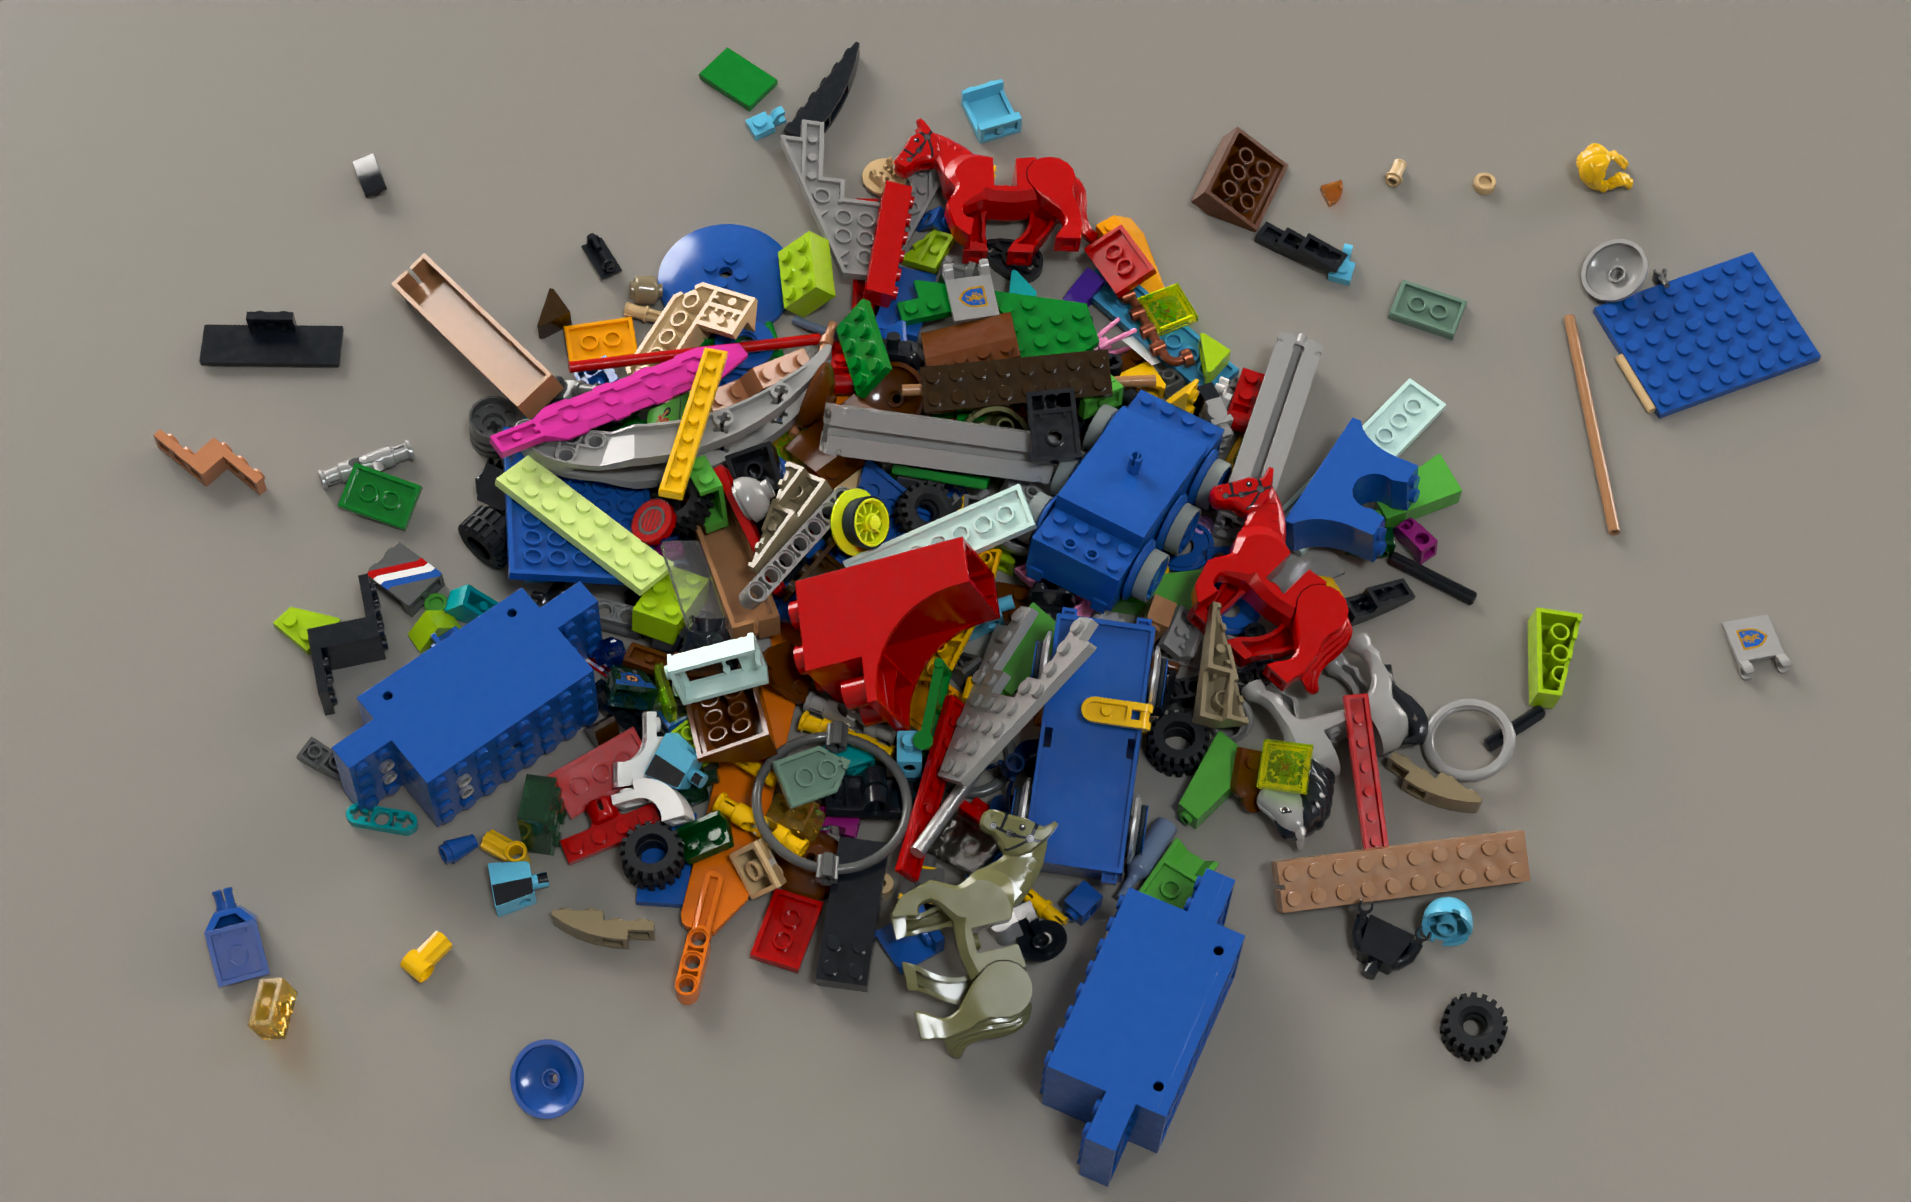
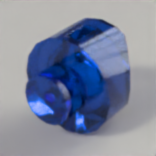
M611 636L600 640L601 649L593 651L597 665L600 667L606 664L610 671L622 668V661L626 654L623 641Z

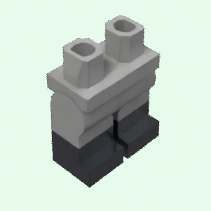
M1210 382L1197 387L1199 395L1193 404L1195 406L1193 415L1224 429L1219 448V454L1225 453L1228 449L1226 442L1233 438L1234 433L1231 425L1234 419L1231 414L1227 415V409L1213 383Z

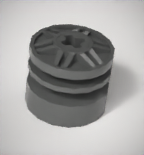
M487 396L473 404L469 412L470 442L473 449L482 456L501 458L490 444V436L502 432L503 427H514L519 421L518 411L508 399L500 396Z

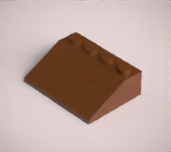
M1237 126L1223 136L1191 202L1210 216L1255 233L1289 165Z
M1011 312L921 333L926 366L1021 357Z
M855 394L840 404L874 409ZM823 417L783 446L782 449L795 464L805 467L808 473L827 480L833 490L861 469L865 459L828 455L820 451L821 433L824 427Z
M761 685L686 705L699 762H756L778 754Z

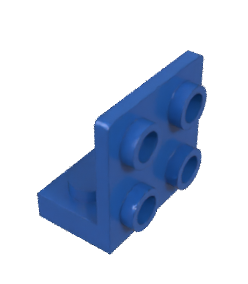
M923 905L919 907V914L926 911ZM892 923L879 929L876 934L877 940L900 974H903L902 962L919 965L944 951L945 937L940 930L920 933L913 937H905L896 941Z

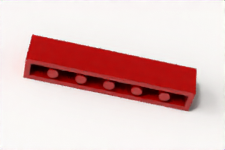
M888 180L885 182L881 195L862 298L870 301L873 305L889 308L891 300H896L899 287L895 286V282H899L902 272L898 265L899 263L902 264L905 250H901V248L907 242L908 232H905V227H909L912 215L908 214V209L912 210L915 199L914 196H911L912 186Z

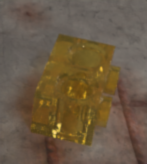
M776 793L765 815L791 830V834L812 842L815 841L827 817L819 809L820 805L815 801L790 809L784 795Z

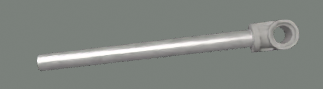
M985 769L968 787L960 785L954 787L911 847L910 851L915 857L923 858Z

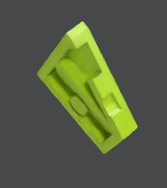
M938 230L931 231L924 239L918 240L912 245L913 249L904 255L902 265L937 274L943 258L948 255L955 243L952 234Z
M290 607L273 622V625L279 632L309 655L311 650L307 629L339 623L341 620L338 617Z

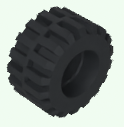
M480 505L458 526L459 534L466 547L480 561L490 567L502 569L508 563L506 518L497 511Z
M1174 709L1168 710L1167 715L1164 713L1163 716H1159L1158 719L1155 718L1152 721L1150 731H1148L1146 754L1148 758H1151L1150 763L1152 766H1158L1157 771L1161 773L1166 771L1167 776L1171 777L1172 774L1182 777L1183 773L1189 776L1193 773V769L1197 771L1208 751L1210 733L1207 732V726L1192 723L1193 712L1189 711L1187 714L1184 713V709H1179L1178 712H1174ZM1170 737H1181L1186 739L1191 746L1178 750L1167 745L1165 740Z
M645 821L644 826H641L639 823L635 825L634 831L630 829L626 833L627 838L623 837L621 841L620 858L624 875L630 879L631 884L635 886L638 883L639 889L644 890L645 887H649V891H655V887H660V890L666 889V884L671 886L675 883V877L680 878L682 875L681 870H684L685 857L682 839L679 838V834L675 829L672 831L671 826L668 824L662 826L660 821H656L655 824ZM652 848L661 849L667 853L661 861L653 864L644 863L639 859V856L644 851Z

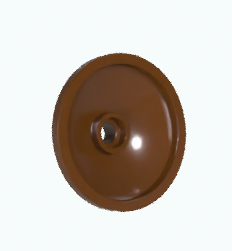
M823 362L817 369L803 398L797 422L798 427L802 429L812 426L824 416L826 403H836L837 397L834 396L836 387L835 375L832 365L828 362Z
M890 362L892 370L865 399L859 397L872 408L914 415H922L924 412L923 396H901V385L921 384L919 372L901 362ZM897 396H901V401L899 403H895V398Z
M802 831L793 834L802 840L807 839L810 841L809 847L803 855L805 859L814 857L816 859L814 862H817V855L824 852L837 854L839 842L826 833ZM775 853L774 858L782 868L783 875L787 881L780 886L782 890L818 901L829 898L831 885L825 886L815 882L816 872L795 866Z

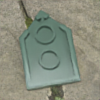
M816 746L774 761L772 765L786 803L790 809L837 793L850 760L828 752L827 749L821 746Z

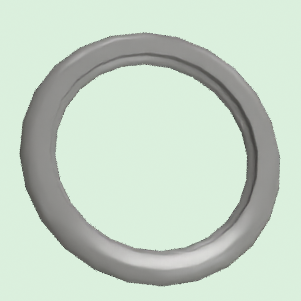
M1478 699L1452 701L1440 707L1428 720V735L1426 741L1422 744L1424 755L1436 771L1451 775L1457 781L1477 782L1488 779L1499 773L1513 756L1516 746V733L1513 724L1502 710L1487 701ZM1463 710H1475L1483 712L1496 720L1503 733V747L1497 759L1490 765L1474 771L1459 770L1447 765L1437 754L1434 745L1436 730L1447 716Z

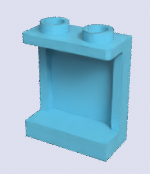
M1002 79L989 81L986 84L969 87L961 91V106L980 144L1021 132L1022 117L1019 112L1014 113L1004 92V82Z

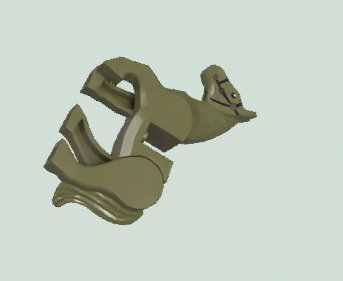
M992 809L985 811L980 819V829L995 839L1003 856L992 864L970 874L965 881L957 886L929 880L901 896L893 912H890L896 941L905 937H913L920 933L952 928L956 949L966 976L950 978L934 974L911 963L902 962L901 965L909 992L924 993L943 1002L960 1006L955 1013L945 1018L935 1017L919 1011L914 1012L920 1040H944L948 1053L955 1059H960L963 1051L970 1044L983 1039L1013 1034L1024 1027L1030 1019L1032 1003L1029 1001L1032 996V982L1026 972V964L1019 945L1015 944L977 953V950L981 948L978 934H973L972 931L1008 923L1012 919L1013 908L1025 898L1039 876L1044 863L1047 840L1059 825L1056 821L1043 827L1029 819ZM926 903L936 905V907L919 914V907Z

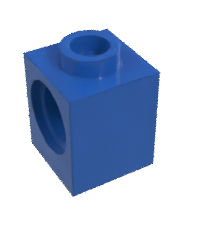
M1083 880L1064 900L1062 911L1069 918V921L1076 922L1082 927L1102 906L1103 895Z

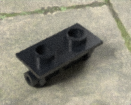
M590 233L587 236V244L582 245L581 248L601 280L621 272V267L602 237L599 238L598 235Z

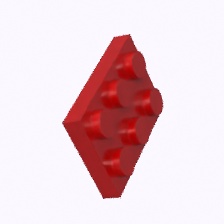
M1122 224L1084 248L1089 259L1118 298L1157 273Z
M779 888L775 889L751 950L750 959L799 973L823 910L824 902Z

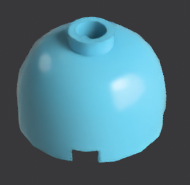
M1437 898L1425 909L1421 924L1423 926L1422 931L1426 937L1431 931L1432 937L1429 940L1434 942V939L1443 940V946L1461 945L1468 941L1469 935L1472 934L1473 916L1471 910L1463 901L1457 898Z

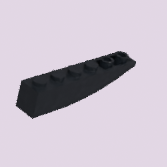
M855 42L851 48L846 49L841 61L834 64L829 76L824 77L817 91L810 94L805 106L800 107L793 121H789L785 126V135L800 137L802 119L824 122V134L827 132L841 111L851 90L860 58L859 42Z

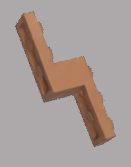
M804 347L756 366L741 378L718 387L711 412L748 399L802 367L810 360Z
M159 429L153 434L157 447L206 487L228 469L257 494L261 495L267 490L263 473L257 468L252 469L241 455L236 456L225 442L220 443L213 437L194 454L188 447L185 446L183 448L179 445L178 440L171 433L167 435Z

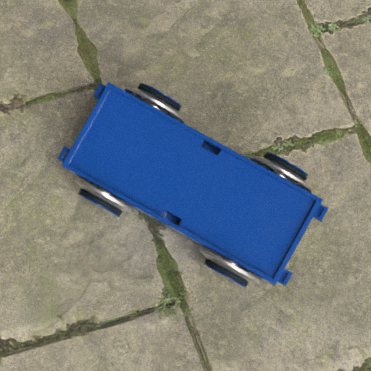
M1063 607L1062 614L1057 613L1051 655L1049 653L1052 631H1048L1043 642L1036 641L1031 678L1040 679L1045 665L1053 659L1058 645L1065 640L1070 632L1072 623L1079 618L1077 616L1078 609ZM1137 617L1136 624L1091 618L1099 624L1088 641L1097 647L1096 650L1043 706L1030 801L1028 799L1031 777H1027L1022 788L1015 787L1011 815L1029 819L1043 827L1053 821L1059 824L1047 840L1044 863L1041 868L1042 872L1101 880V884L1116 886V882L1121 883L1127 840L1129 845L1126 864L1130 865L1135 853L1142 855L1149 806L1141 804L1140 793L1137 792L1133 816H1131L1142 731L1091 723L1084 719L1081 712L1083 702L1087 698L1095 696L1146 704L1147 693H1149L1148 704L1154 707H1162L1168 658H1162L1160 647L1156 646L1153 669H1151L1156 627L1151 626L1152 619ZM1132 711L1131 719L1139 720L1140 712Z

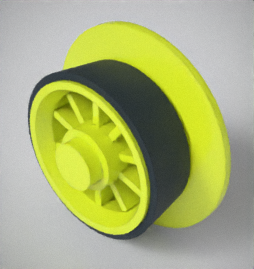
M855 488L843 492L836 500L831 514V531L835 543L840 550L847 555L856 556L869 549L878 548L884 543L890 529V515L885 503L880 498L871 496L862 489Z

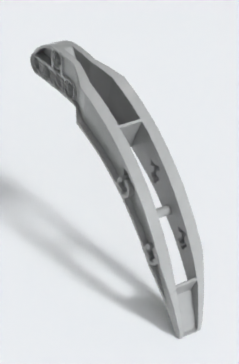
M826 344L802 367L769 388L729 407L710 412L696 458L705 455L712 468L719 465L727 468L725 456L769 440L772 443L781 437L798 421L803 398L817 369L823 362L831 364L832 345ZM780 393H784L782 395L781 402L777 404L778 396L780 395ZM780 416H783L781 424H779L778 418H780ZM530 419L520 420L515 426L530 421ZM681 420L633 424L613 432L589 430L588 433L571 440L542 442L522 450L521 453L525 457L529 455L534 461L557 476L604 482L632 489L652 488L661 484ZM723 420H727L724 423V431L721 432L720 423H722Z

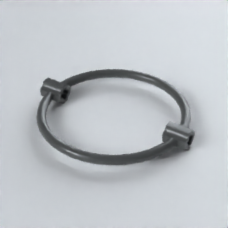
M843 721L827 723L826 732L807 734L785 743L777 749V755L768 757L761 766L755 778L751 795L752 813L756 826L766 843L779 856L795 866L816 872L815 882L830 886L837 883L838 874H848L867 869L889 856L903 840L912 813V795L904 772L896 761L879 746L861 737L848 734V725L844 724ZM817 742H826L825 749L831 753L846 751L847 744L868 751L888 767L901 791L902 816L895 834L884 847L873 855L846 864H839V857L829 852L817 855V862L805 859L791 852L772 834L762 811V790L765 780L773 768L772 762L780 760L799 747Z

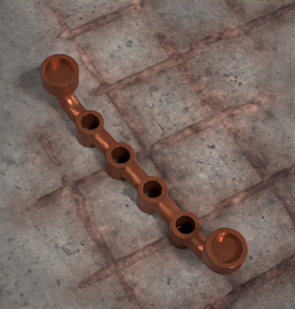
M1134 289L1120 297L1123 305L1129 303L1132 308L1128 310L1131 320L1133 322L1140 321L1142 326L1139 327V333L1142 339L1149 338L1152 344H1149V350L1153 357L1160 356L1170 366L1183 365L1185 368H1189L1195 365L1194 356L1189 348L1179 351V357H1172L1168 353L1164 341L1160 339L1154 324L1148 319L1145 308L1137 300Z

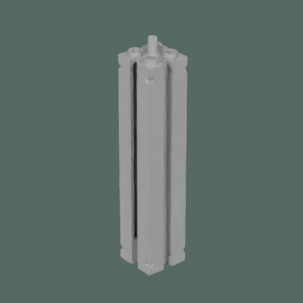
M1279 332L1228 483L1247 477L1263 478L1267 469L1271 467L1274 468L1272 486L1276 492L1324 345L1313 340H1306L1307 336L1303 333L1298 334L1297 337L1292 333ZM1219 510L1211 535L1227 541L1230 538L1236 539L1237 534L1244 526L1245 520L1232 511Z
M826 403L824 427L821 433L819 450L828 455L1051 484V479H1053L1056 472V465L1053 464H1060V462L1034 464L1030 430ZM1049 434L1048 439L1052 443H1059L1057 441L1058 437Z

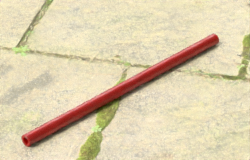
M817 333L737 343L747 353L819 345L821 335ZM697 347L569 361L568 369L569 373L663 363L674 359L676 355Z

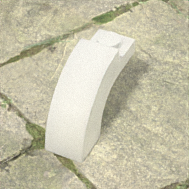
M657 712L642 713V744L638 753L628 761L613 763V788L629 786L633 784V779L648 777L644 773L663 737H657V732H660L661 728L660 717H657Z
M633 779L634 788H625L620 790V793L611 795L612 805L621 810L650 803L656 804L660 810L662 822L672 827L695 820L692 808L686 798L677 790L655 779Z

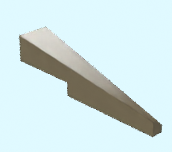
M789 461L785 464L786 472L783 479L779 480V491L776 499H772L761 528L763 534L760 542L755 544L756 552L752 562L748 563V567L757 574L833 492L827 480L807 472L805 467Z
M1213 601L1208 609L1192 723L1214 729L1246 726L1249 723V719L1245 717L1242 705L1244 699L1243 695L1240 696L1237 684L1239 678L1231 644H1228L1225 634L1227 630L1226 623L1222 622L1220 613L1221 603Z

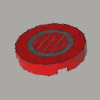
M660 498L651 499L643 503L633 516L631 523L632 534L648 546L659 544V541L663 538L667 539L671 535L677 519L672 505Z

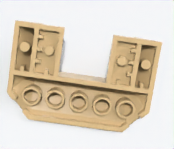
M704 282L695 285L694 290L685 294L682 291L674 294L635 354L699 347L705 340L703 338L708 339L712 333L736 340L742 329L755 332L758 300L755 297ZM661 363L629 366L625 368L627 375L630 376L634 374L635 371H638L645 367H653ZM691 390L672 397V400L686 393H689Z

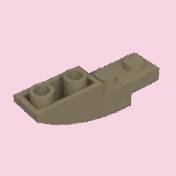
M1395 751L1389 757L1386 770L1403 780L1401 790L1438 808L1462 813L1478 812L1483 799L1474 790L1467 789L1461 785L1453 776L1440 772L1437 778H1435L1428 770L1419 768L1407 756L1400 755Z
M560 908L559 910H552V918L556 927L590 944L629 950L630 940L655 941V923L645 918H638L635 921H624L621 918L605 920L604 911H599L596 908H587L585 910Z

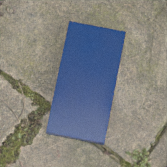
M898 266V268L902 269L899 282H895V286L899 287L896 300H891L889 308L880 306L876 316L879 329L884 330L901 321L897 311V302L917 299L913 286L914 280L936 282L937 275ZM924 322L906 326L907 340L917 342Z
M694 813L695 820L697 819V813ZM684 824L677 825V826H673V827L671 826V830L673 831L674 829H676V828H678V827H680V826H682V825H684ZM657 848L648 849L642 853L641 861L649 864L657 863L667 853ZM685 861L684 870H681L682 875L680 878L675 877V883L671 886L666 884V889L660 890V887H655V891H649V887H645L642 890L638 886L636 904L682 908L691 876L692 865Z

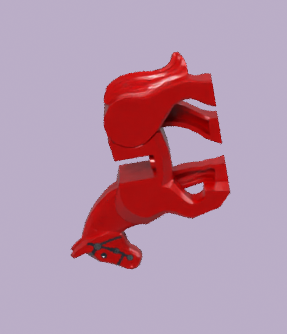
M921 118L916 120L918 128L915 130L916 134L909 138L902 151L895 158L893 169L895 174L902 179H906L918 171L936 170L942 187V195L947 202L944 213L946 222L954 240L964 246L963 264H968L970 261L979 264L980 259H987L988 249L986 245L985 220L1019 221L1028 219L1026 231L1008 249L1007 265L1030 266L1035 253L1047 241L1058 223H1061L1063 227L1055 237L1053 251L1079 252L1081 238L1089 244L1097 240V232L1092 229L1087 218L1086 189L1080 179L1075 177L1073 168L1060 158H1016L1012 186L994 185L993 157L973 154L954 140L932 132Z
M1269 467L1263 478L1247 477L1214 486L1210 491L1208 501L1213 509L1232 511L1243 518L1245 523L1237 534L1229 554L1207 561L1192 589V608H1190L1186 618L1205 635L1208 609L1213 601L1221 603L1220 613L1223 616L1238 600L1244 599L1255 611L1278 628L1262 636L1228 639L1227 642L1231 644L1235 664L1241 668L1254 661L1276 659L1293 654L1291 659L1267 664L1262 674L1282 692L1288 689L1294 682L1300 680L1305 692L1309 695H1314L1319 691L1318 679L1322 670L1348 646L1353 628L1348 618L1349 609L1345 598L1333 587L1326 586L1327 582L1310 569L1284 594L1276 583L1271 582L1282 571L1291 552L1285 544L1286 523L1283 508L1272 486L1274 468ZM1217 582H1223L1220 588L1217 590L1214 584Z

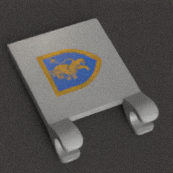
M988 259L979 260V276L954 279L952 264L943 265L942 276L945 281L954 323L999 315Z
M1768 614L1722 622L1721 626L1735 656L1739 673L1743 680L1751 679V674L1754 672V667L1750 662L1775 658L1776 668L1779 673L1788 672L1787 667L1791 665L1790 659L1782 649Z

